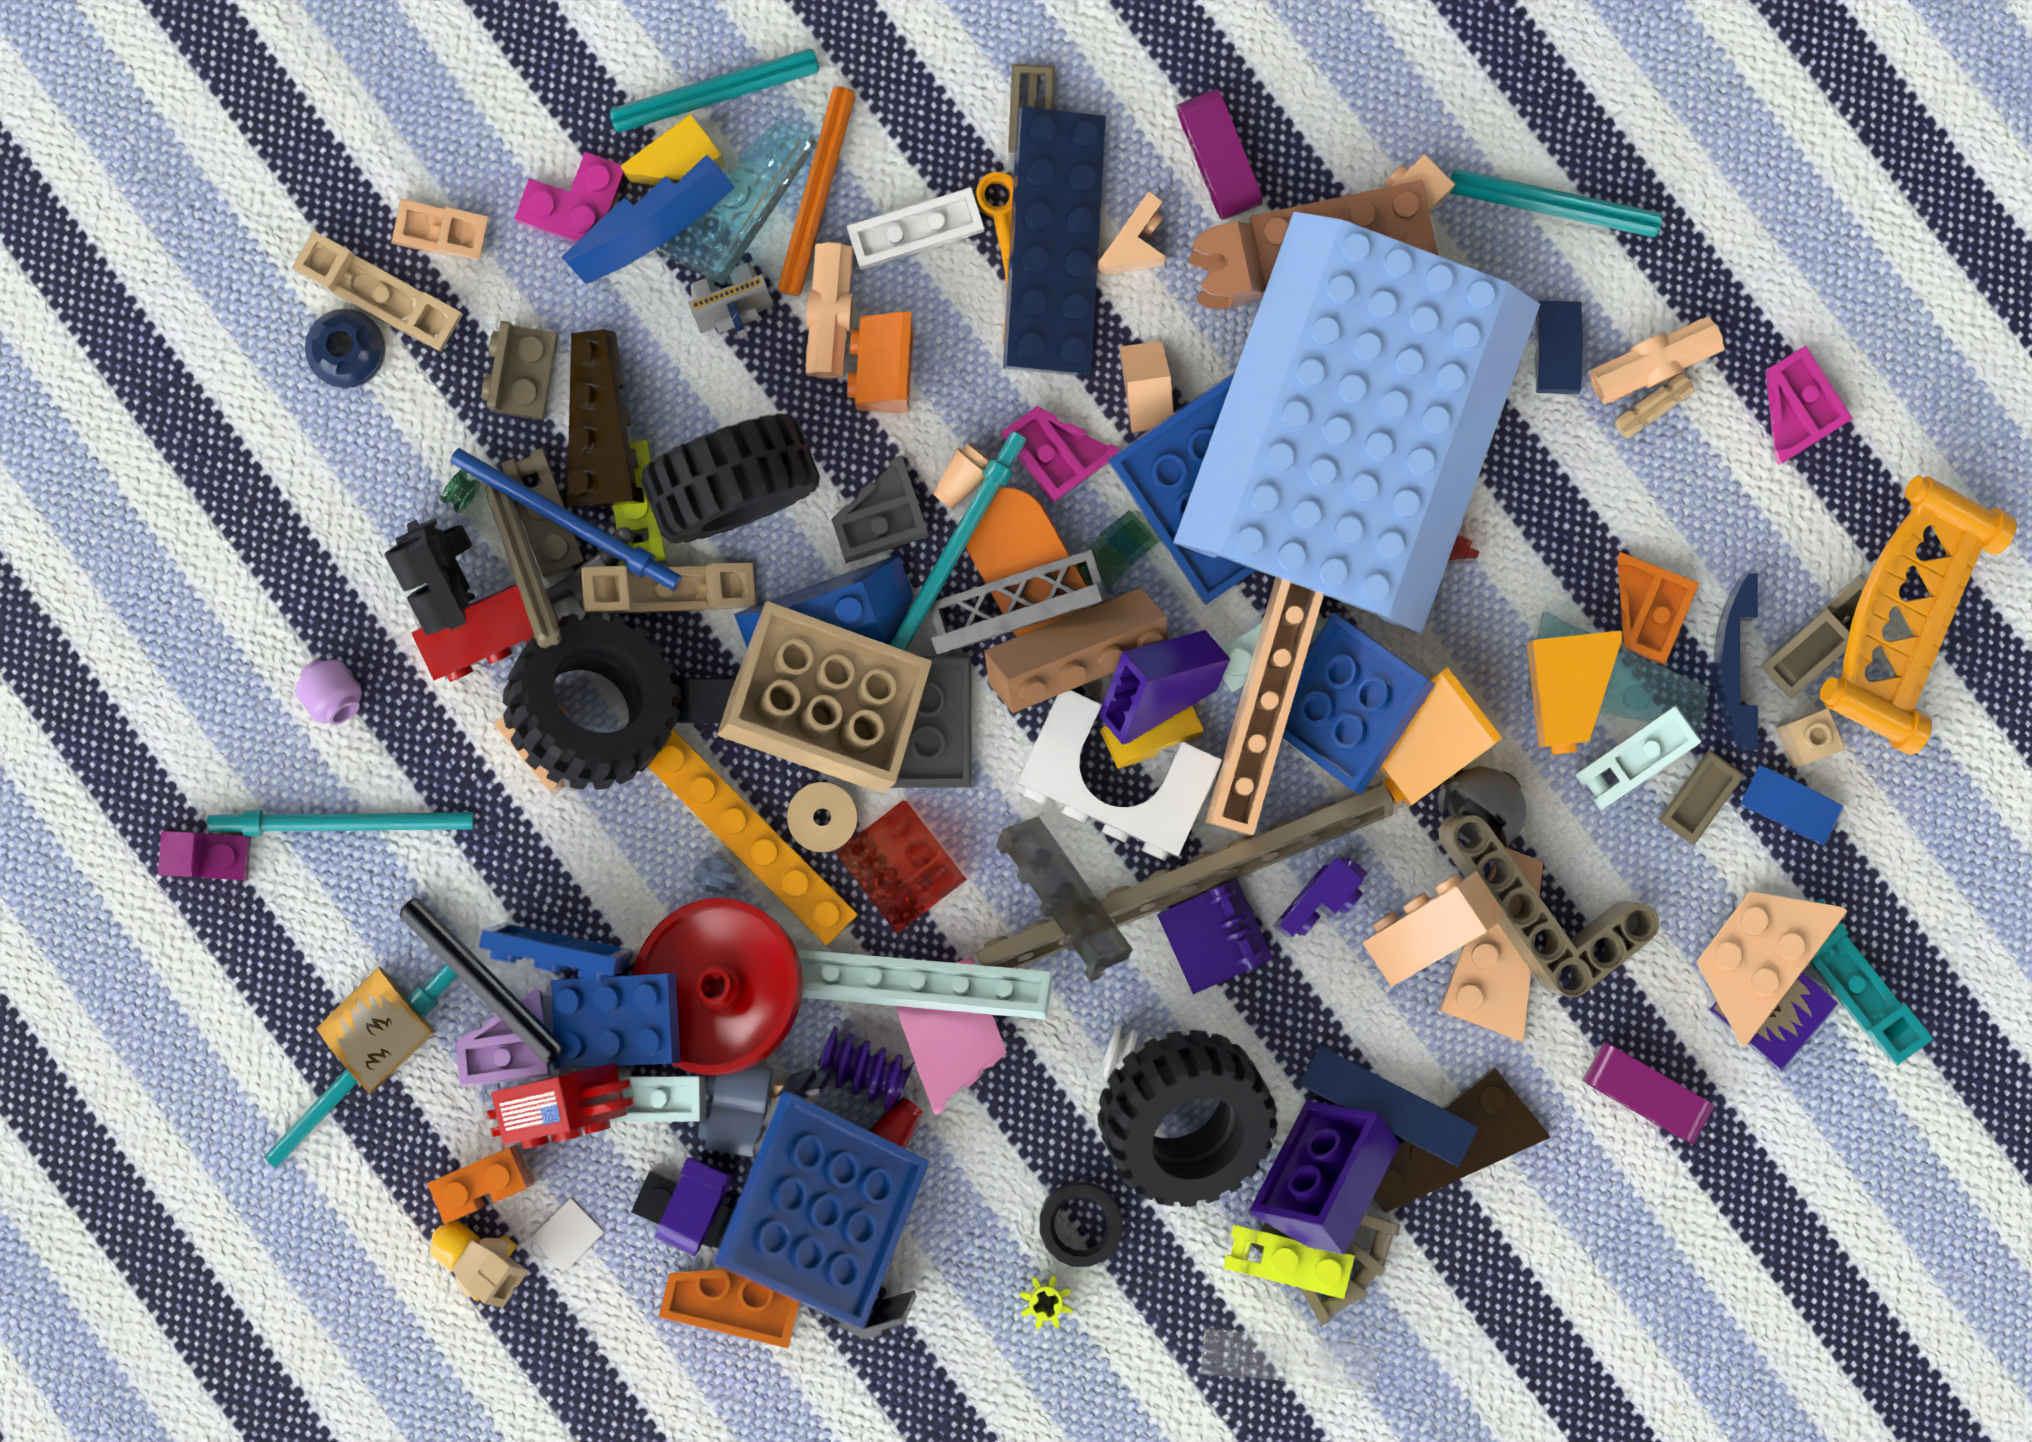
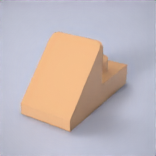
M1149 191L1099 260L1098 272L1105 276L1160 267L1165 264L1166 256L1141 239L1143 235L1150 239L1163 221L1164 217L1159 215L1162 200Z

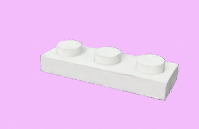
M971 187L846 226L860 270L984 232V226Z

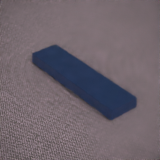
M1319 1046L1299 1084L1304 1089L1337 1106L1378 1113L1393 1135L1459 1168L1479 1127L1322 1046Z

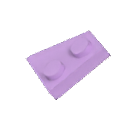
M533 990L521 1002L545 1025L542 992L540 990ZM497 1014L490 1018L487 1024L480 1029L472 1030L456 1041L459 1082L462 1087L551 1076L550 1065L544 1063Z

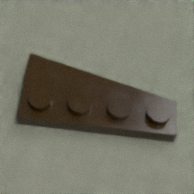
M1493 1067L1442 1108L1479 1127L1459 1168L1402 1139L1373 1199L1383 1212L1386 1213L1551 1137L1498 1070Z

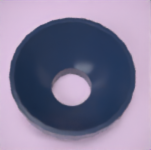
M338 309L323 314L310 327L306 336L305 353L311 370L323 382L336 388L348 389L366 384L375 377L385 359V339L380 328L371 318L356 310ZM338 332L350 334L353 340L351 351L342 357L333 356L328 349L329 339Z

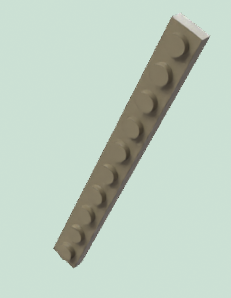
M1385 784L1375 788L1367 786L1362 795L1353 792L1348 799L1334 805L1331 802L1320 804L1313 808L1309 815L1295 821L1292 819L1281 820L1273 824L1268 832L1253 838L1251 836L1240 837L1232 841L1228 848L1214 854L1206 852L1194 856L1183 867L1173 871L1170 869L1157 871L1151 874L1144 883L1131 888L1129 886H1121L1113 889L1106 895V898L1092 904H1076L1069 908L1065 915L1051 921L1047 919L1035 921L1029 924L1022 933L1009 938L1007 936H1000L991 939L984 945L983 949L976 951L980 964L983 966L1019 969L1214 889L1234 879L1392 816V798Z

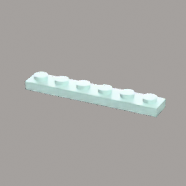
M797 949L803 974L802 998L1047 1019L1053 983L1051 971Z

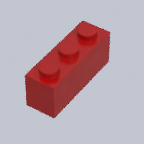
M517 583L471 603L470 607L465 609L467 623L454 630H450L448 627L439 632L426 635L420 626L411 632L433 680L435 681L443 676H447L449 682L472 673V663L486 658L490 665L512 655L513 652L510 646L524 640L528 643L531 637L535 638ZM550 601V604H551L553 613H554V615H555V618H556V621H557V624H558V622H559L560 620H559V618H558V616H557V614H556V612H555V610H554V607H553V605H552V603H551V601Z

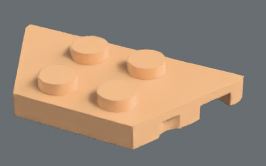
M1752 891L1747 893L1696 962L1705 981L1709 984L1722 1013L1726 1016L1735 1033L1739 1045L1746 1048L1847 913L1846 909L1834 905Z

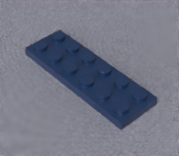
M1025 106L1018 109L1003 369L1086 377L1091 375L1106 116Z

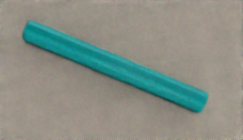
M806 49L614 107L610 110V118L615 131L621 133L816 74L819 71V64L813 49Z
M1460 169L1454 170L1450 177V180L1455 184L1450 193L1454 195L1649 237H1655L1659 233L1662 224V214L1651 210Z

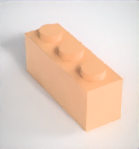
M1477 871L1462 880L1457 873L1450 876L1435 887L1438 892L1435 896L1429 899L1426 892L1403 906L1406 911L1403 915L1398 917L1392 911L1372 924L1376 932L1362 943L1391 987L1486 933L1507 916Z

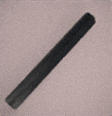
M412 898L401 908L400 918L544 1063L549 1064L559 1057L564 1048L563 1043L420 899Z

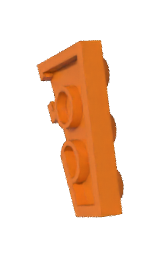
M727 1269L669 1273L658 1317L789 1349L800 1302Z

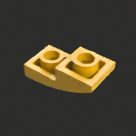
M1193 706L1188 707L1127 744L1122 745L1107 726L1102 727L1100 730L1118 769L1155 758L1161 749L1199 738L1204 731Z

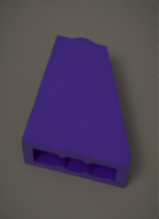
M1206 630L1123 651L1098 716L1122 745L1130 743L1217 691L1230 658Z

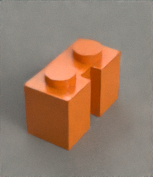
M516 1144L427 1183L445 1225L484 1207L485 1204L482 1196L490 1193L495 1203L531 1187L534 1183Z

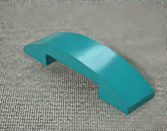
M1822 898L1816 901V903L1826 904ZM1840 922L1810 961V964L1861 1029L1898 1066L1933 1041V1038L1906 1004L1902 1005L1847 937L1849 932Z

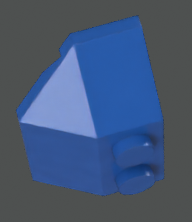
M898 554L769 602L889 645L904 620L914 595ZM765 603L734 614L747 648Z

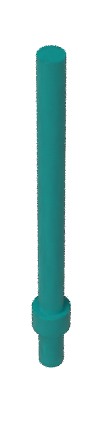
M1012 431L995 461L990 459L982 473L985 479L890 642V646L904 651L907 650L1000 486L1005 488L1012 476L1013 471L1010 469L1027 441L1020 434Z
M243 810L242 814L208 815L207 817L208 832H242L243 836H263L264 832L474 830L475 825L474 812L264 814L263 810Z
M445 964L424 987L419 985L408 996L407 1000L421 1015L427 1016L438 1004L436 999L458 975ZM347 1069L264 1155L265 1160L270 1165L277 1168L358 1083Z

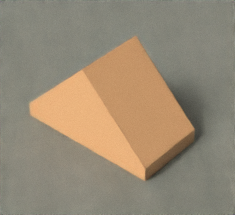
M1163 341L1119 347L1131 433L1148 431L1174 413L1171 375Z

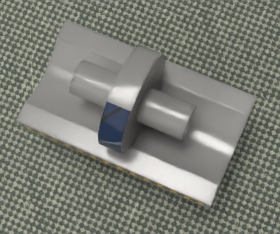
M749 263L732 268L729 275L733 285L721 290H716L713 279L705 278L691 284L692 300L688 304L700 333L717 328L718 333H722L735 328L739 339L745 338L748 335L744 324L760 319L757 312L774 306L762 274L757 275Z

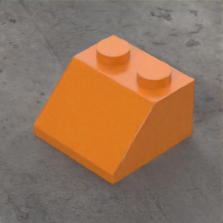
M901 311L861 316L859 329H851L850 355H858L857 372H849L847 398H855L856 410L909 413L914 333L912 312Z

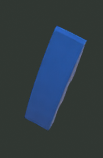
M706 155L676 184L665 176L634 206L624 197L561 258L585 284L591 283L629 265L666 243L702 217L731 192L735 186L719 166Z

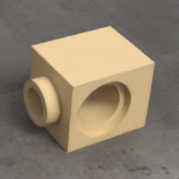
M1828 708L1815 711L1776 727L1792 768L1808 765L1845 749Z

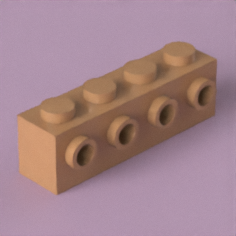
M1138 588L984 650L989 684L1012 713L1031 707L1115 672L1123 651L1168 640L1166 615L1142 588Z

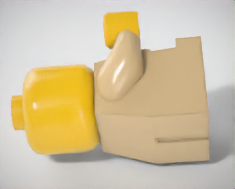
M452 1221L446 1225H441L432 1235L431 1255L447 1269L454 1272L456 1275L455 1280L462 1293L476 1301L480 1300L484 1304L503 1308L514 1293L513 1289L518 1287L528 1273L527 1269L510 1258L517 1244L507 1236L483 1238L480 1240L477 1234L460 1221Z

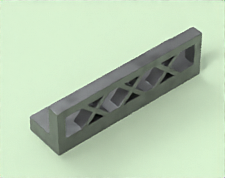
M1094 549L934 601L930 612L938 636L932 637L936 654L948 653L1110 600ZM1086 561L1093 585L1075 590L1064 584L1063 581L1070 567ZM1061 570L1057 580L1047 575ZM1039 577L1054 586L1047 600L1035 604L1022 597V594L1029 580ZM1020 583L1016 593L1006 588ZM1059 589L1068 592L1067 594L1056 597ZM999 591L1013 599L1005 614L994 617L981 610L989 593ZM979 597L975 606L965 602L966 600ZM1018 602H1020V603H1022V604H1024V605L1027 606V607H1024V608L1015 610V608H1016ZM958 604L972 612L965 627L951 632L948 631L942 608ZM978 615L986 619L974 624Z

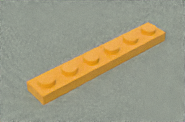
M672 729V735L648 767L828 946L858 914Z

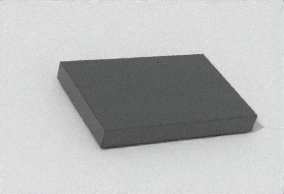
M921 656L932 660L897 781L890 788H972L971 656Z

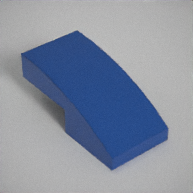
M1759 765L1740 803L1743 808L1783 825L1785 829L1822 846L1826 845L1844 809V806L1762 765Z

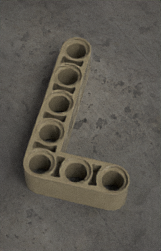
M1453 814L1441 823L1439 840L1443 848L1464 877L1475 871L1479 873L1507 915L1498 922V925L1547 991L1570 998L1585 994L1656 936L1659 929V917L1656 911L1651 906L1623 901L1610 907L1573 938L1569 939L1490 826L1482 818L1474 815ZM1467 823L1471 829V839L1467 845L1462 846L1458 840V832L1460 827ZM1492 859L1496 864L1497 871L1494 878L1487 881L1484 877L1483 869L1486 862ZM1518 895L1521 899L1522 907L1520 912L1513 917L1509 911V902L1513 896ZM1635 912L1638 916V925L1630 933L1627 928V920L1630 914ZM1543 930L1546 934L1547 942L1545 947L1538 952L1534 946V938L1539 931ZM1601 938L1605 944V951L1602 957L1596 960L1593 954V947L1597 940ZM1568 965L1571 969V979L1567 985L1562 987L1559 981V974L1563 967Z

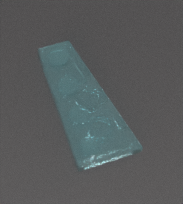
M778 119L739 157L741 164L727 176L735 188L702 217L655 250L723 285L818 144L811 134Z
M1544 611L1541 615L1537 639L1593 633L1580 627L1572 626L1558 619L1559 617ZM1620 647L1599 713L1650 723L1671 707L1677 705L1694 730L1700 732L1709 688L1663 666L1655 665L1636 656L1635 653ZM1529 677L1526 698L1533 699Z

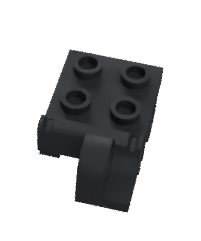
M436 518L421 524L418 523L417 519L408 523V533L395 538L397 545L384 554L403 591L420 587L407 597V600L426 635L439 632L448 627L450 630H454L466 624L465 609L470 607L469 601L475 599L473 593H468L470 585L456 560L458 555L472 547V543L463 525H457L442 531L441 528H435L437 524Z

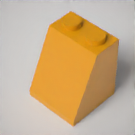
M1448 667L1430 678V680L1436 683L1379 768V771L1386 779L1381 785H1386L1392 800L1396 804L1403 801L1406 806L1413 805L1502 739Z

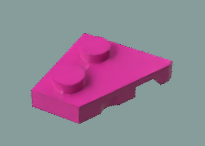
M1038 406L1008 426L1001 433V437L1005 442L1012 431L1027 439L1017 458L1052 504L1109 464L1106 459L1119 451L1112 444L1107 446L1085 435V430L1071 423L1065 424L1060 422L1055 415Z

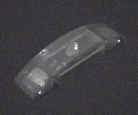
M1205 1328L1200 1374L1242 1379L1253 1377L1327 1385L1335 1389L1376 1393L1381 1348L1298 1335Z

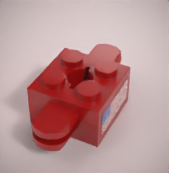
M616 1063L491 1092L495 1109L486 1111L488 1120L497 1118L499 1125L490 1128L491 1136L501 1135L503 1145L521 1141L522 1148L528 1149L548 1144V1135H551L552 1141L561 1142L583 1136L581 1127H584L585 1134L610 1129L611 1119L627 1115L626 1108L636 1105L634 1096L623 1098L622 1090L632 1087L631 1080L629 1078L619 1081Z

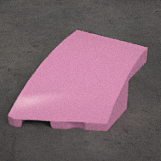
M972 957L956 962L974 965ZM895 1006L934 1115L940 1114L946 1109L945 1102L961 1087L965 1085L969 1088L979 1079L983 1070L992 1067L1007 1053L994 1016L991 1014Z

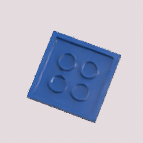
M1333 612L1307 651L1282 738L1353 792L1362 795L1436 683L1346 618Z
M505 922L483 929L478 947L490 950L489 958L516 963V960H523V957L534 959L533 967L560 972L561 969L572 967L579 969L578 977L604 982L605 978H610L628 968L632 949Z

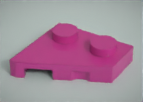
M1806 345L1765 371L1774 455L1778 465L1853 419Z

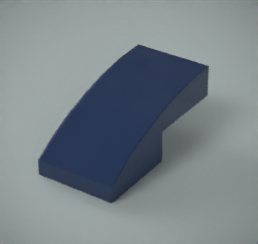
M1538 300L1540 307L1536 315L1537 349L1534 356L1536 393L1580 395L1583 347L1582 302Z

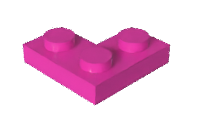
M584 152L570 192L529 178L514 218L515 221L569 241L578 242L614 207L625 177L621 168L622 164Z

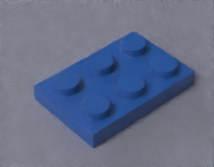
M676 973L614 976L605 978L604 982L584 978L551 980L553 1033L564 1046L562 1053L555 1059V1069L599 1067L616 1063V1066L681 1062Z

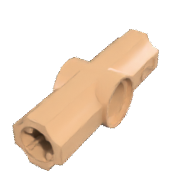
M833 242L816 244L812 290L808 292L806 329H809L805 364L807 376L823 379L844 377L847 332L851 331L853 293H850L854 260L853 246Z
M1709 316L1704 319L1701 318L1671 334L1661 333L1630 348L1629 353L1591 369L1588 372L1591 385L1603 405L1613 403L1646 386L1650 389L1682 374L1684 372L1683 369L1721 353L1725 350L1722 341L1723 337L1717 324Z

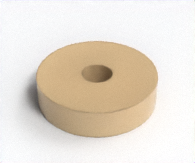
M817 782L803 787L792 798L787 811V823L793 838L801 846L814 852L827 853L840 849L850 841L857 828L858 812L852 797L844 789L832 783ZM820 809L828 810L831 815L830 822L825 826L817 825L814 820L815 813Z

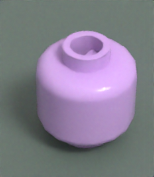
M317 659L308 663L301 670V677L297 682L295 692L314 721L322 724L339 725L352 718L359 710L362 690L344 663L334 659L325 661Z

